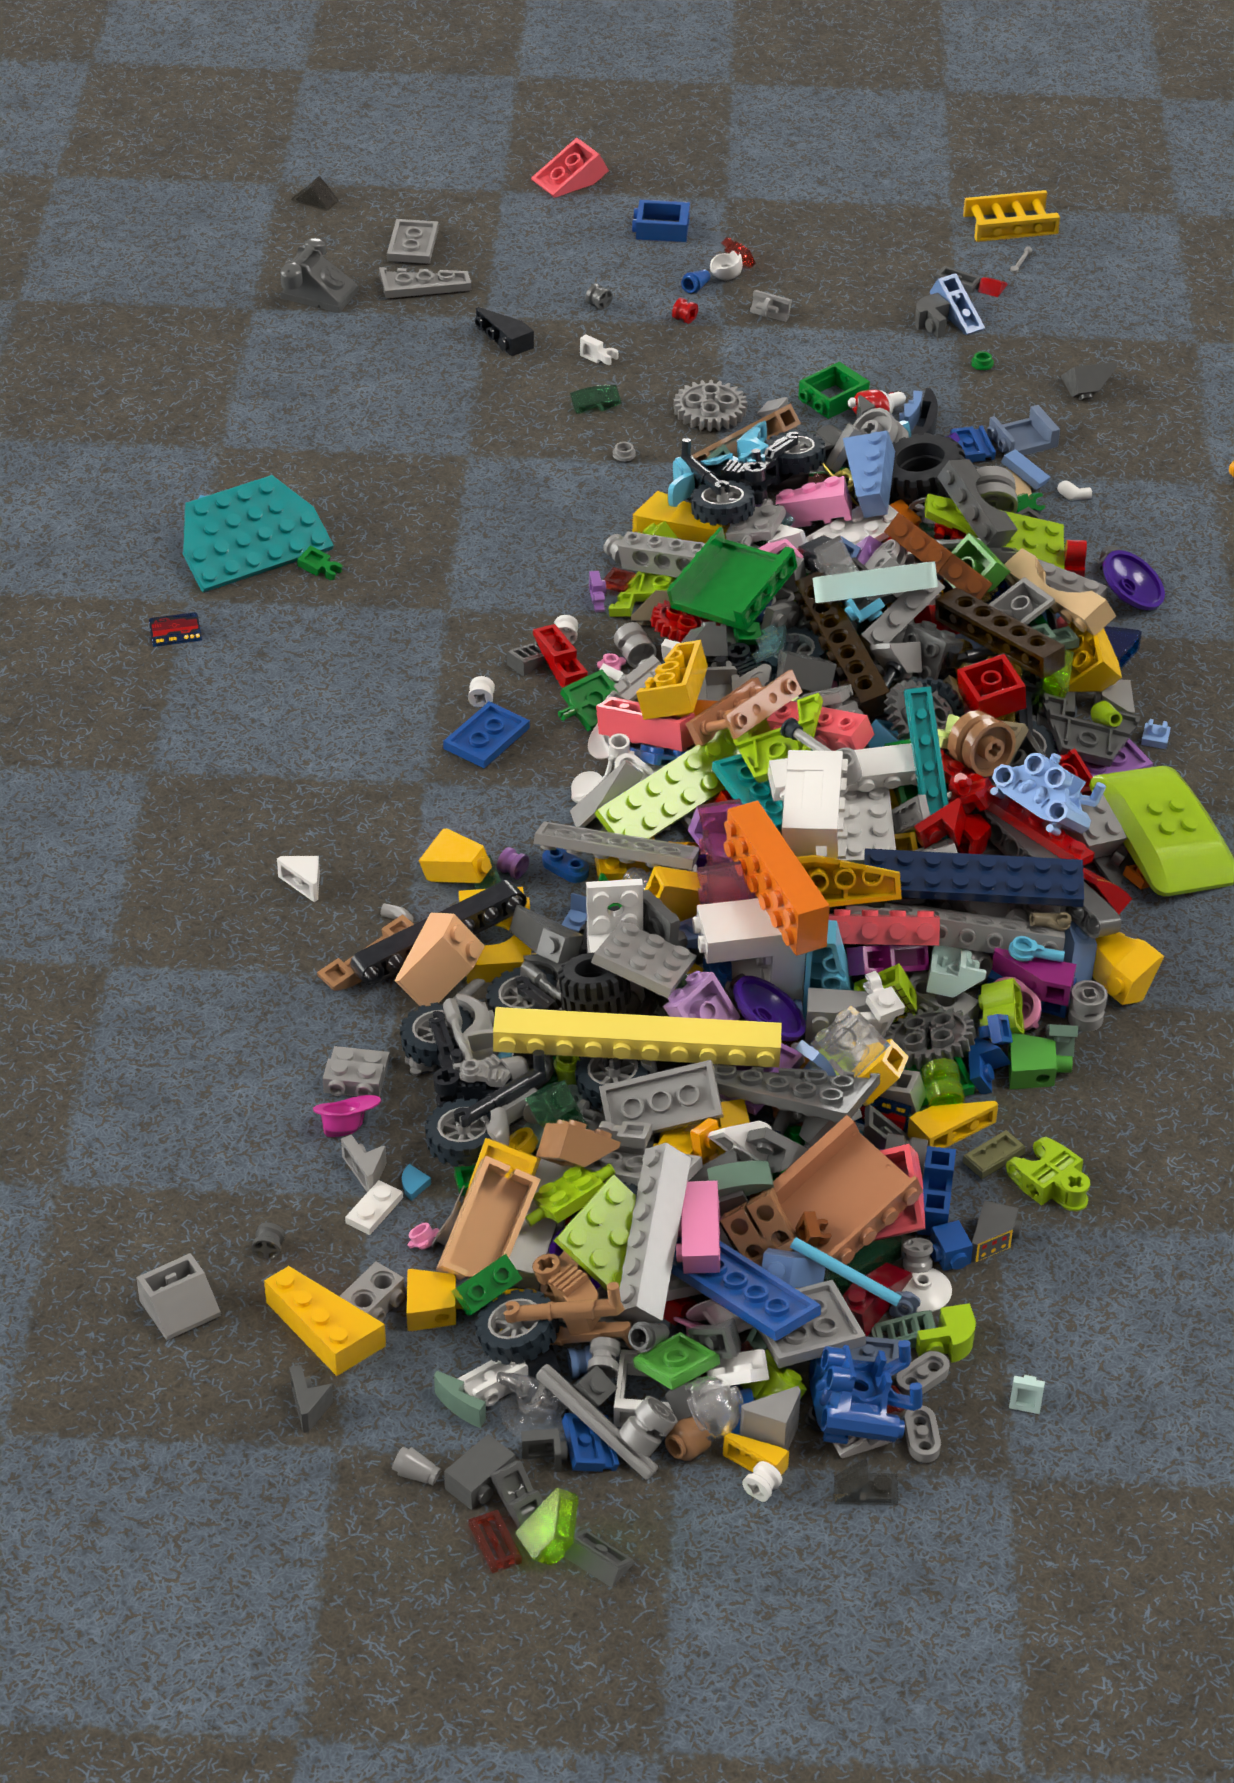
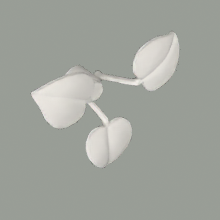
M597 723L588 740V751L596 759L608 758L607 769L603 777L593 771L583 772L576 776L571 785V799L574 802L579 803L610 774L612 765L619 755L625 753L634 754V751H630V740L626 735L614 734L611 737L599 734ZM647 763V765H648L650 768H658V767H664V766H665V765H660V766H659V765H652V764Z

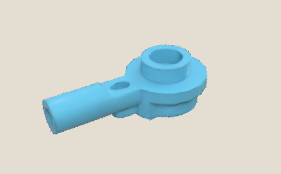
M1026 936L1016 937L1008 948L1009 954L1018 961H1029L1037 957L1063 962L1065 951L1044 948L1043 945H1038L1035 940Z

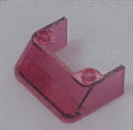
M740 799L697 805L703 829V838L699 839V848L701 855L706 854L707 866L697 868L701 888H698L700 904L756 898L755 893L750 892L747 886L741 861L734 862L731 857H727L724 851V842L727 836L724 823L727 821V812L729 808L742 805Z

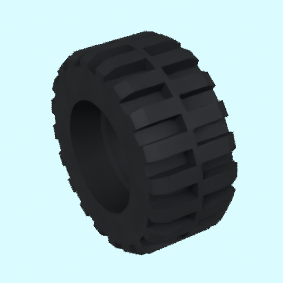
M924 433V435L914 434L909 438L903 437L897 443H892L895 449L889 505L901 499L909 506L915 500L927 497L928 494L952 499L937 476L949 460L966 459L965 452L958 442L948 436L945 438L942 434L932 435L931 433Z

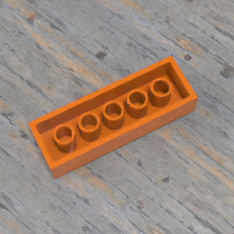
M759 801L729 808L727 821L724 823L727 833L724 851L727 857H731L734 861L738 874L743 875L746 879L750 892H754L757 896L762 910H766L769 914L773 927L778 928L781 932L785 945L790 946L796 956L827 947L830 905Z

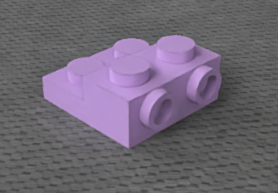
M696 971L691 973L686 978L688 984L682 989H675L669 996V1001L663 1006L669 1017L738 1020L740 1018L739 1013L713 972Z

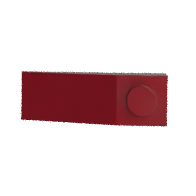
M885 1263L865 1275L894 1292H902L913 1277L911 1272L889 1263ZM852 1283L842 1296L866 1337L892 1305L855 1283Z

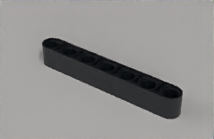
M505 880L438 913L455 914L476 935L512 917L516 905L526 907L527 898L513 882ZM428 918L357 952L351 958L350 967L367 985L377 984L399 973Z

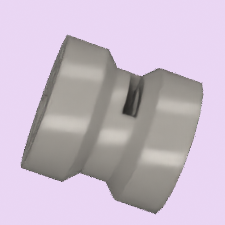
M610 1337L593 1338L590 1342L592 1358L588 1360L587 1372L597 1365L608 1378L615 1377L618 1374L619 1363L616 1361V1358L620 1355V1342Z

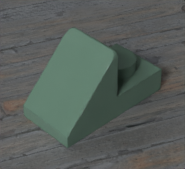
M1045 1025V1038L1055 1041L1056 1055L1074 1057L1075 1037H1078V1026Z

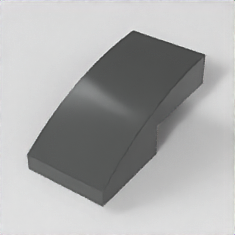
M516 1460L490 1474L506 1509L523 1534L551 1520L539 1491L533 1490L521 1461Z

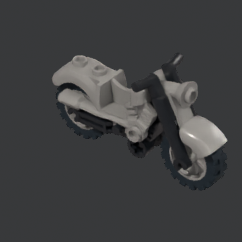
M458 993L456 1000L448 998L443 1004L438 1005V1002L430 1003L431 1006L422 1005L418 1007V1010L409 1012L408 1018H404L401 1022L400 1035L403 1052L405 1051L407 1058L412 1057L414 1062L418 1064L424 1063L427 1067L438 1065L439 1068L433 1075L434 1089L438 1094L436 1096L437 1108L433 1110V1115L427 1117V1124H425L427 1148L430 1150V1154L434 1158L437 1157L439 1162L443 1164L448 1162L451 1166L458 1167L459 1164H464V1167H467L477 1162L485 1138H490L509 1146L510 1126L523 1118L531 1124L545 1123L553 1116L555 1108L548 1101V1089L541 1088L537 1091L535 1088L536 1085L545 1081L547 1077L544 1051H533L534 1068L532 1070H529L527 1060L523 1056L499 1059L497 1052H493V1027L495 1019L493 1010H488L486 1002H481L472 996Z

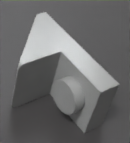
M351 1134L341 1138L342 1157L366 1192H368L380 1179L386 1166V1147L381 1146L366 1152L363 1144H358Z

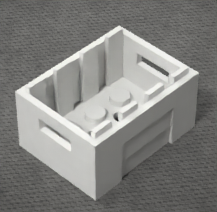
M788 750L782 836L796 857L819 855L839 860L846 859L847 844H842V839H847L848 825H844V820H849V806H845L844 793H846L847 778H843V773H847L848 759H843V751Z

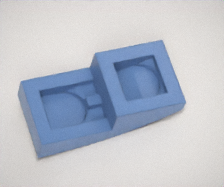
M801 1040L795 1049L810 1060L804 1069L824 1070L828 1076H836L830 1062L820 1052Z

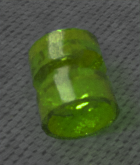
M942 1058L930 1061L924 1065L922 1077L929 1107L965 1102L958 1064L954 1060Z

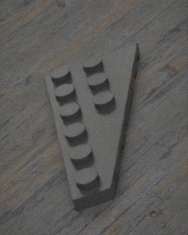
M713 1064L719 1094L727 1098L748 1100L753 1104H765L777 1107L783 1111L790 1110L803 1113L808 1117L828 1119L834 1123H838L846 1115L852 1118L880 1084V1073H870V1078L854 1077V1072L843 1071V1075L828 1076L824 1070L779 1068V1073L763 1072V1067L753 1066L752 1070L740 1071L734 1065Z

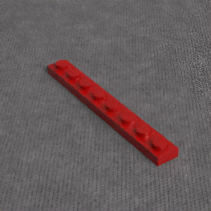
M940 749L946 783L950 784L951 777L957 773L965 774L968 778H971L972 782L984 779L981 775L970 771L964 767L963 763L952 759ZM991 784L987 791L990 793L991 788L995 786ZM990 793L994 801L987 810L1061 859L1083 860V866L1092 862L1095 852L1087 848L1084 843L1070 837L1063 829H1061L1059 836L1048 832L1046 827L1051 823L1041 819L1007 795L1000 799Z

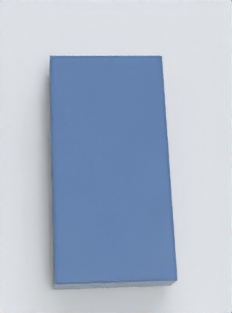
M1016 449L1004 455L1001 460L1002 464L1036 490L1045 485L1051 478Z

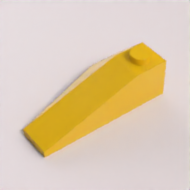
M1073 622L1068 623V626L1079 638V647L1065 649V667L1060 672L1064 690L1067 692L1103 691L1109 686L1114 685L1122 678L1119 662L1105 629L1103 628L1093 636L1087 631L1081 632Z
M819 855L797 857L830 907L902 899L899 871Z
M1118 932L1113 935L1095 938L1097 950L1092 976L1120 1004L1137 1003L1144 1000L1164 956L1146 941L1138 938L1133 939Z

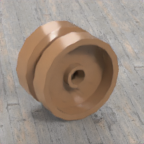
M976 710L961 716L953 725L948 737L947 747L952 759L963 763L964 767L972 772L988 777L993 776L994 769L1001 764H1009L1015 752L1016 738L1014 731L1008 724L995 719L987 713Z

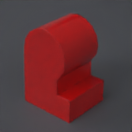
M1066 540L1064 549V569L1083 577L1085 576L1087 552L1086 540Z

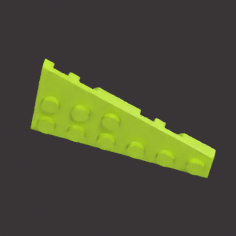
M932 494L927 495L925 499V518L951 529L956 528L966 533V535L970 533L978 538L952 499ZM1004 511L1018 530L1007 545L1001 547L1016 548L1017 550L1023 548L1036 556L1037 559L1064 569V524Z

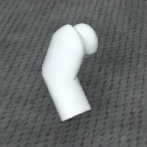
M1062 481L1058 484V492L1070 501L1092 498L1090 487L1078 488L1069 481Z

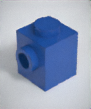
M959 1220L931 1228L930 1242L933 1244L931 1257L934 1262H939L943 1271L953 1268L962 1269L966 1265L971 1264L973 1245Z

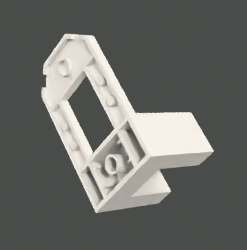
M758 898L697 905V916L692 917L694 934H699L698 949L700 953H704L707 964L731 961L732 979L740 973L745 974V976H756L774 984L792 1000L801 999V1002L803 1001L806 953L796 956L790 946L785 945L781 932L778 928L773 927L769 914L766 910H762Z

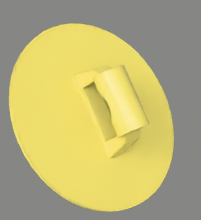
M822 463L830 477L844 476L845 478H849L848 490L849 493H851V491L855 488L851 471L848 468H845L833 474L829 470V468L824 463ZM851 496L852 502H853L854 504H856L857 506H859V504H858V503L855 501V499Z

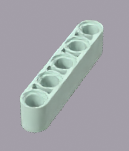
M935 562L812 578L815 603L938 587Z

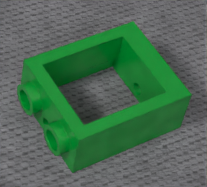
M839 361L800 380L798 399L816 410L817 413L830 419L850 409L848 400L852 397L854 398L860 391L869 390L870 381ZM834 385L844 391L832 398L821 393Z

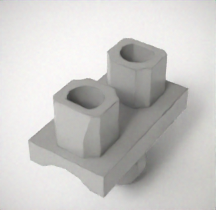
M755 290L753 291V302L750 312L787 322L792 299Z

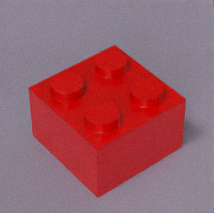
M1005 654L957 669L958 692L970 711L979 710L997 718L1026 708V686Z

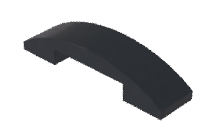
M926 388L922 400L921 418H926L924 428L914 426L912 435H924V433L935 435L938 403L931 388Z

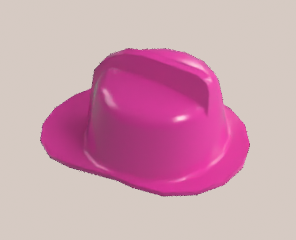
M375 1095L357 1096L338 1102L316 1105L313 1107V1111L321 1115L324 1133L327 1137L345 1136L356 1132L360 1128L365 1111L379 1105L381 1098Z

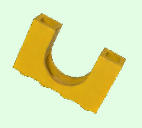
M517 887L524 894L523 887ZM485 889L459 891V902ZM526 897L527 904L525 908L530 910V900L529 897ZM513 916L494 926L509 930ZM514 934L503 943L484 945L485 947L474 968L466 975L467 984L474 979H483L485 983L492 982L494 978L501 977V973L505 971L511 972L514 968L521 967L524 962L523 956L536 955V953H531L533 950Z

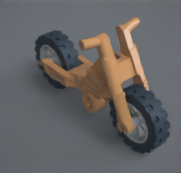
M622 1182L637 1197L638 1187L634 1184L629 1186L626 1182ZM580 1210L571 1215V1220L579 1213ZM565 1251L560 1256L555 1254L541 1255L533 1262V1271L537 1281L541 1284V1292L537 1291V1293H534L532 1289H525L520 1292L517 1289L512 1290L507 1295L505 1293L500 1294L497 1300L486 1304V1309L479 1312V1320L475 1322L476 1335L486 1356L489 1355L492 1361L497 1362L499 1360L505 1365H510V1362L522 1364L527 1359H530V1361L538 1357L539 1353L542 1352L544 1354L549 1349V1345L563 1346L569 1343L591 1342L596 1337H622L630 1349H634L628 1340V1333L631 1329L630 1322H598L601 1317L618 1316L624 1311L625 1308L621 1302L619 1284L617 1282L609 1283L607 1285L608 1299H599L598 1292L591 1282V1276ZM558 1318H563V1321H565L567 1328L559 1326Z

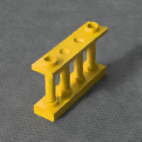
M1046 190L965 198L964 217L975 216L976 219L974 236L976 242L1058 234L1060 223L1058 213L1047 214L1044 210L1047 198ZM1035 210L1037 215L1026 216L1024 211ZM1015 212L1017 217L1006 218L1004 213ZM995 214L997 218L986 220L984 215Z

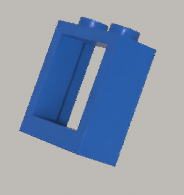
M639 200L638 208H634V219L632 221V232H636V239L687 242L690 202ZM643 219L679 220V222H672V221H654V220H643Z

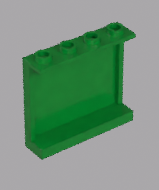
M719 527L667 589L671 608L746 631L797 569L795 551L793 548L785 546L780 554L777 555L725 539L723 528Z

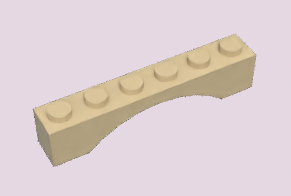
M1023 548L1004 564L1011 571L1004 578L1010 587L1025 577L1055 599L1056 603L1048 608L1053 614L1059 613L1067 623L1073 622L1081 632L1087 631L1095 636L1116 617L1108 601L1093 591L1064 592L1049 587L1046 584V572L1036 556Z

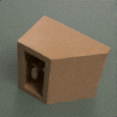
M558 1120L557 1123H546L536 1157L561 1166L586 1167L618 1149L621 1142L611 1139L612 1134L599 1129H595V1131L586 1129L587 1125L574 1120L569 1122Z

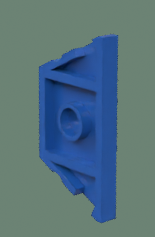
M641 744V748L630 747V751H634V755L643 762L659 766L667 765L686 753V751H672V749L665 748L664 752L663 748Z

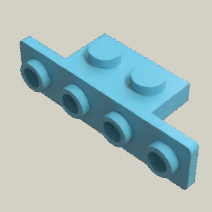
M852 598L843 604L845 606L844 611L851 622L854 621L856 625L865 619L870 623L883 614L881 609L885 607L880 598L862 610L858 609Z

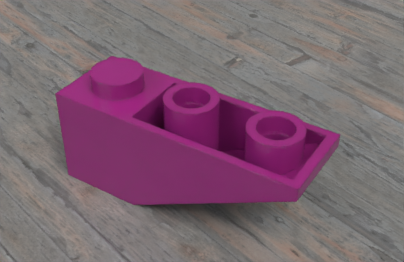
M995 947L992 970L1002 977H1015L1022 981L1038 996L1040 1001L1068 1006L1077 964L1037 957L1029 961H1018L1009 954L1008 950Z

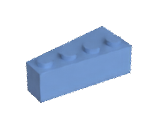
M873 432L843 438L857 499L864 518L887 515L895 458V449L889 432Z

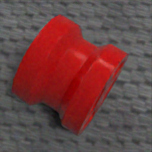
M684 298L677 299L672 309V317L677 320L683 319L687 324L695 320L698 314V304L694 302L688 303Z

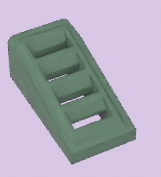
M927 1310L876 1323L871 1330L872 1337L883 1338L882 1332L887 1331L889 1339L910 1341L911 1348H916L917 1331L920 1328L932 1329L936 1327L932 1311ZM907 1329H912L913 1333L908 1334ZM896 1330H899L900 1332L899 1337L895 1336Z

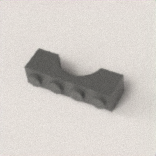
M970 459L949 460L937 478L978 538L987 547L1006 546L1018 529L1006 512L992 507L979 495L976 483L981 475Z

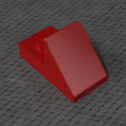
M959 798L955 799L914 826L918 841L924 849L937 843L946 835L957 846L960 845L966 821L961 800Z

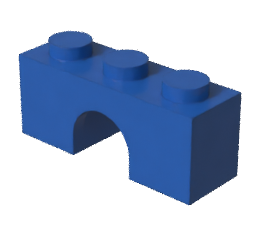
M927 1146L923 1176L925 1229L917 1231L919 1235L931 1236L932 1227L948 1223L956 1149Z

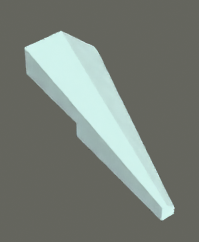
M932 945L926 992L953 998L983 981L986 976V970L979 969L980 962L971 959L972 952L970 950Z

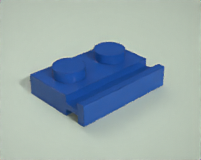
M983 425L979 426V429H974L973 427L951 429L950 434L955 432L959 436L960 440L958 443L962 446L966 459H970L971 462L985 461L987 457H991L992 460L995 459L996 451Z
M565 1413L562 1424L572 1469L602 1472L603 1469L616 1471L619 1466L617 1453L576 1414Z

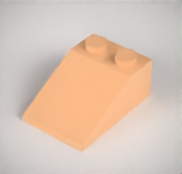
M430 913L395 981L419 1006H431L430 1003H439L474 968L485 946L455 914Z

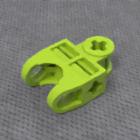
M1042 1137L1033 1144L1034 1153L1040 1160L1030 1161L1025 1158L1013 1157L1007 1161L1006 1171L1008 1176L1023 1192L1041 1206L1050 1199H1053L1069 1211H1080L1087 1206L1088 1196L1086 1192L1090 1188V1179L1086 1174L1082 1173L1083 1159L1064 1145L1050 1138Z

